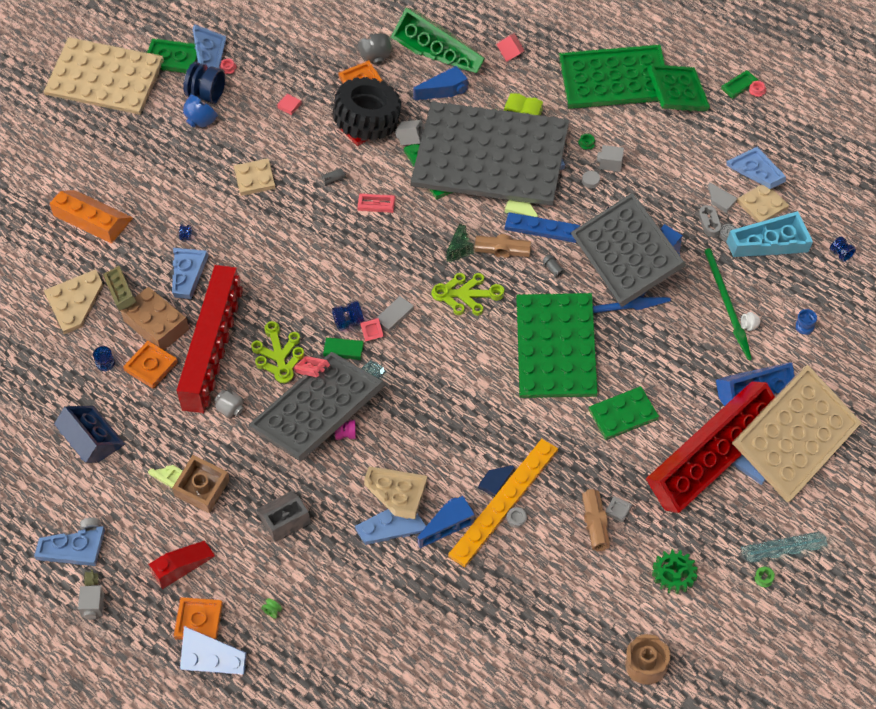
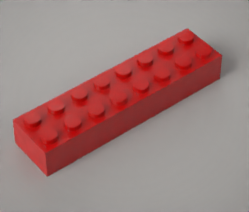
M214 265L176 390L182 411L204 414L206 407L210 406V393L215 390L216 380L214 379L220 373L219 362L225 355L224 345L229 342L228 331L234 324L233 314L238 311L237 300L243 293V287L240 286L241 277L238 275L236 267Z
M752 381L646 478L665 511L680 513L742 455L732 442L775 398L767 382Z

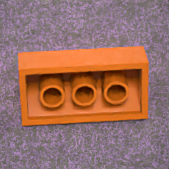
M76 190L60 191L49 203L53 216L111 244L133 219V217Z

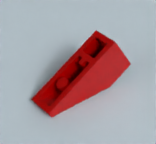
M201 541L167 552L148 565L152 575L161 588L164 589L214 558L215 554L205 541Z

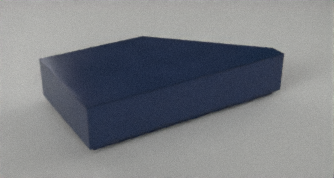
M511 465L489 470L479 483L478 488L495 497L507 482L515 467Z

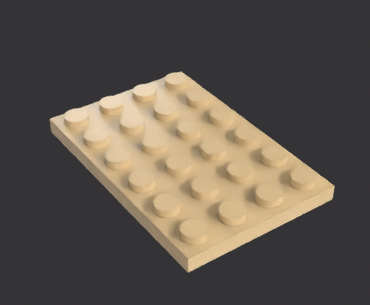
M68 37L44 93L49 96L140 115L164 59L163 56Z
M806 365L732 444L782 498L789 502L862 422L811 367Z

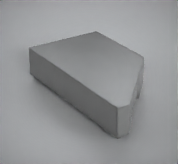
M711 182L708 183L711 204L727 213L735 205L737 198Z

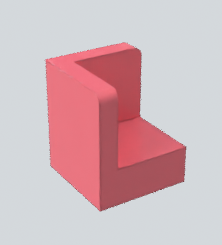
M515 33L496 44L506 61L524 51Z

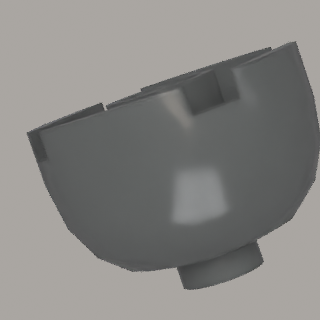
M379 33L370 35L371 38L367 40L365 37L357 43L362 59L370 61V63L375 65L384 63L392 51L390 37L387 34Z

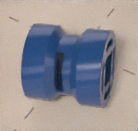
M810 309L801 310L795 324L796 330L804 335L811 334L817 321L816 313Z

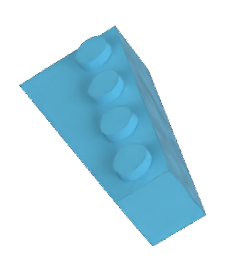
M797 211L731 230L726 243L733 257L809 252L813 240Z

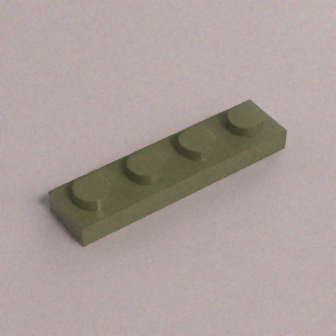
M120 266L103 274L118 310L130 308L136 300Z

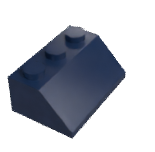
M64 406L54 423L60 434L66 438L70 446L85 463H99L125 445L94 406Z

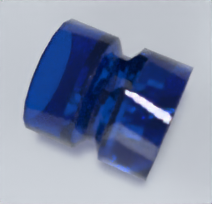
M357 300L347 303L346 307L340 305L331 309L338 331L349 329L350 325L358 326L361 322H364L363 313ZM345 312H347L349 320L347 321L344 316Z

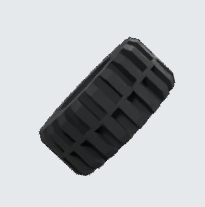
M357 77L352 80L349 79L339 86L335 94L332 115L340 130L343 129L345 134H350L355 139L361 138V140L365 141L367 139L376 141L378 138L383 139L396 130L402 102L397 91H394V88L391 85L388 86L386 82H380L376 78L368 79V77H363L359 79Z

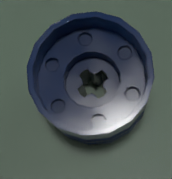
M193 62L187 69L184 78V95L189 97L192 94L199 99L201 98L203 102L216 104L224 91L226 82L225 71L213 66L208 68L206 64Z

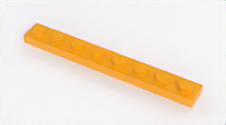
M541 439L449 552L448 557L465 568L504 520L508 511L516 505L556 455L558 448Z

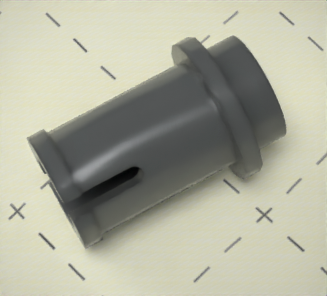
M337 167L336 170L322 174L321 177L326 179L323 182L327 185L338 180L342 181L345 175L343 169H338Z
M549 254L542 260L543 266L547 267L555 278L564 274L565 270L558 264L555 256Z

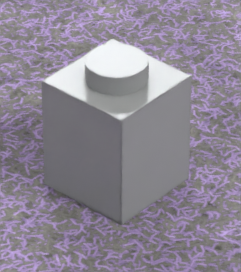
M421 120L400 123L396 129V137L399 139L400 145L419 144L421 142L424 131Z
M603 145L602 152H598L597 162L600 163L599 169L621 172L624 148Z
M80 586L78 611L81 617L88 620L103 617L104 592L102 587Z

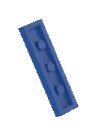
M510 212L505 223V230L574 243L576 241L571 232L580 227L577 224Z

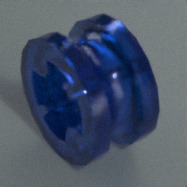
M181 224L179 239L190 241L191 225L184 226V224Z

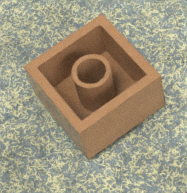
M192 455L172 490L175 497L210 513L230 479L227 471Z

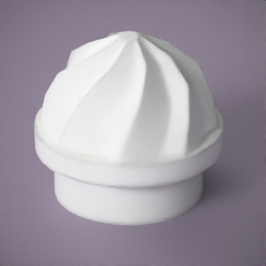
M753 312L742 315L741 327L743 329L752 331L759 327V316Z

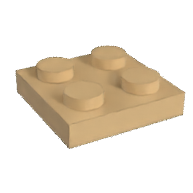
M269 159L234 165L240 196L275 189Z
M762 184L737 199V203L757 223L772 219L789 208V204L772 188L769 189Z

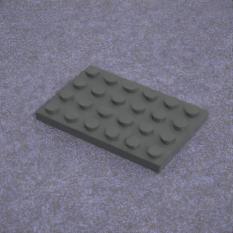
M633 192L571 232L573 238L621 307L686 266L683 259Z
M331 352L324 358L330 364L328 368L323 367L325 369L324 372H318V377L304 375L248 425L253 432L301 462L384 388L383 381Z

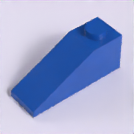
M455 66L413 87V98L415 100L454 97L458 94H463L468 90V78Z
M464 496L452 498L443 505L418 535L419 548H423L474 523V513Z

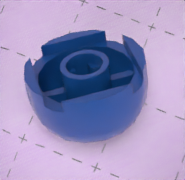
M192 94L183 106V113L187 118L186 122L192 127H207L218 117L214 109L208 104L202 103L201 99Z

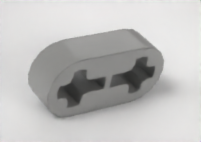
M709 205L702 206L699 210V219L704 233L709 237H716L720 234L721 223L716 210Z

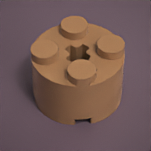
M643 634L636 637L628 645L625 658V668L631 680L646 685L661 681L666 675L669 665V648L666 643L664 644L655 635Z

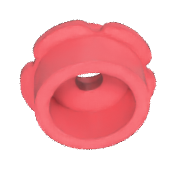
M224 59L220 65V69H223L225 74H232L237 68L232 59Z
M754 81L749 87V93L756 97H761L766 93L765 84L761 81Z

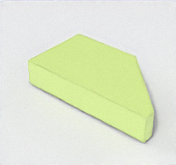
M508 200L505 213L510 212L538 217L530 203Z
M171 465L165 466L166 468L150 469L148 471L149 475L172 488L183 470Z

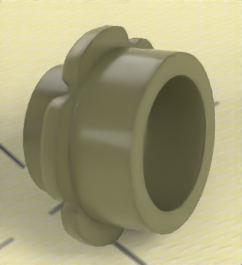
M93 569L84 572L85 586L98 585V573H94Z

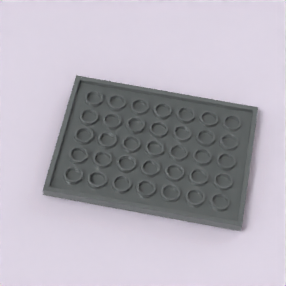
M431 101L410 185L411 187L553 206L569 119Z

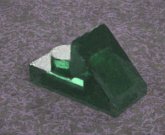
M458 225L446 251L447 262H453L474 254V244L467 242L466 225Z

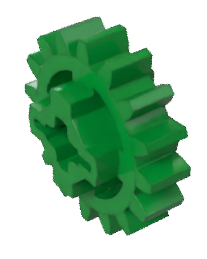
M671 549L670 554L664 551L662 557L657 556L656 562L653 563L652 569L654 570L652 571V576L655 577L654 583H661V590L665 587L668 588L667 592L669 594L672 590L679 594L680 589L687 592V588H692L694 581L697 579L698 567L694 566L695 560L689 561L690 555L686 554L683 556L682 550H679L678 554H675L673 549Z

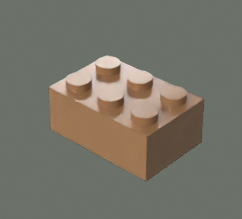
M147 287L135 297L136 302L130 308L121 310L123 321L146 341H150L163 350L167 349L189 330L186 317L150 287Z

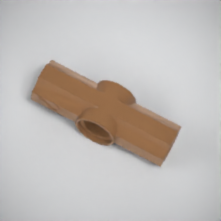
M500 234L497 237L477 235L475 239V252L493 253L499 258L500 256L508 258L510 255L530 257L531 241L512 239L507 234Z
M590 489L582 493L585 510L584 520L587 523L586 530H589L592 550L597 552L605 551L610 548L607 532V515L602 507L600 492Z

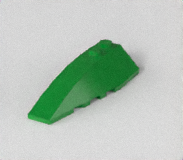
M405 8L391 35L392 39L415 54L423 55L474 73H478L486 59L458 37L415 9Z

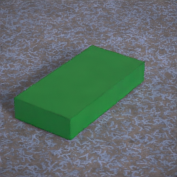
M746 70L723 84L721 90L734 99L750 89L749 87L754 81L759 80Z
M326 337L323 357L333 352L344 359L361 360L364 341Z

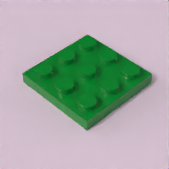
M649 65L647 70L662 109L708 111L710 105L695 67Z

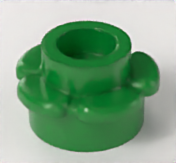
M583 134L578 140L580 148L584 150L594 148L596 143L591 134Z

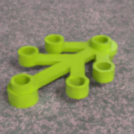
M457 273L447 284H436L431 291V295L436 301H445L453 308L454 314L462 315L465 311L464 305L457 303L452 298L458 297L472 309L474 315L479 316L483 313V306L476 303L470 297H488L498 301L504 297V288L499 284H494L489 290H471L474 286L483 284V274L476 273L471 280L465 283V275ZM457 284H458V285L464 284V285H463L462 287H460L459 289H453Z
M270 321L265 325L264 329L265 334L271 338L274 351L263 347L261 341L252 342V351L263 355L255 359V364L258 369H264L273 373L277 382L286 384L293 379V368L299 360L304 358V350L301 347L294 348L295 345L300 343V335L297 332L289 334V341L281 349L278 338L280 333L279 324ZM293 349V357L285 365L284 360ZM265 357L276 361L278 367L267 363Z

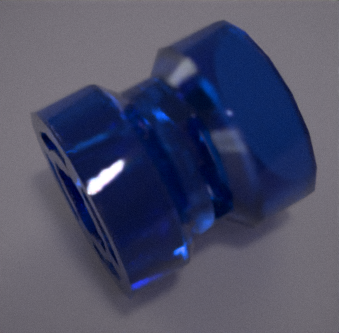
M843 236L834 240L829 248L831 252L838 254L842 262L850 259L856 252V248L852 244H848Z
M100 346L93 351V358L98 370L109 371L114 367L115 361L109 347Z

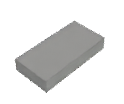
M399 296L377 317L379 318L381 328L389 333L414 310V306Z

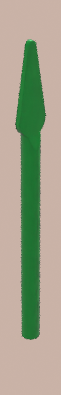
M710 248L705 249L704 253L734 328L733 334L746 358L750 361L752 358L746 332L741 328L712 250Z

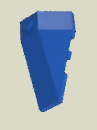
M784 363L716 379L720 401L725 406L752 381L767 382L772 393L779 394L795 377L793 363Z

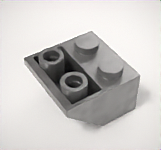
M292 491L256 509L258 516L274 542L310 524L308 510L299 496Z

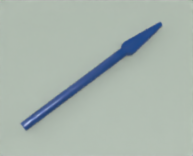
M637 297L623 307L619 303L593 306V313L630 308L641 310L669 302L671 298Z

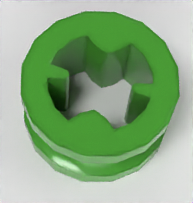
M769 567L758 568L755 574L757 585L760 587L771 586L775 576L773 570ZM764 573L767 574L768 577L765 580H762L761 577L764 575Z
M267 598L265 601L266 605H262L261 609L267 615L277 618V612H281L282 607L276 601Z

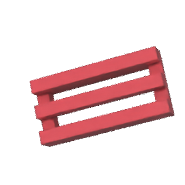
M360 193L357 209L358 211L393 213L395 196Z
M305 356L293 369L298 374L318 377V372H324L325 369L323 367L328 368L330 364L324 359Z

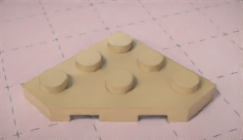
M96 269L44 290L64 334L83 326L88 312L91 311L98 293L103 288V283Z
M369 466L364 478V485L395 516L415 519L428 476Z

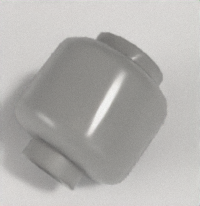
M232 389L222 390L214 400L216 402L215 408L227 418H231L234 415L238 417L244 410L242 406L243 398Z

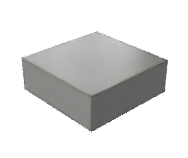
M614 496L606 509V515L623 523L632 508V504Z

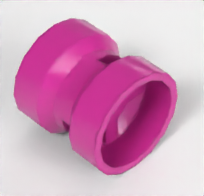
M349 420L335 431L336 440H342L343 438L356 439V421Z

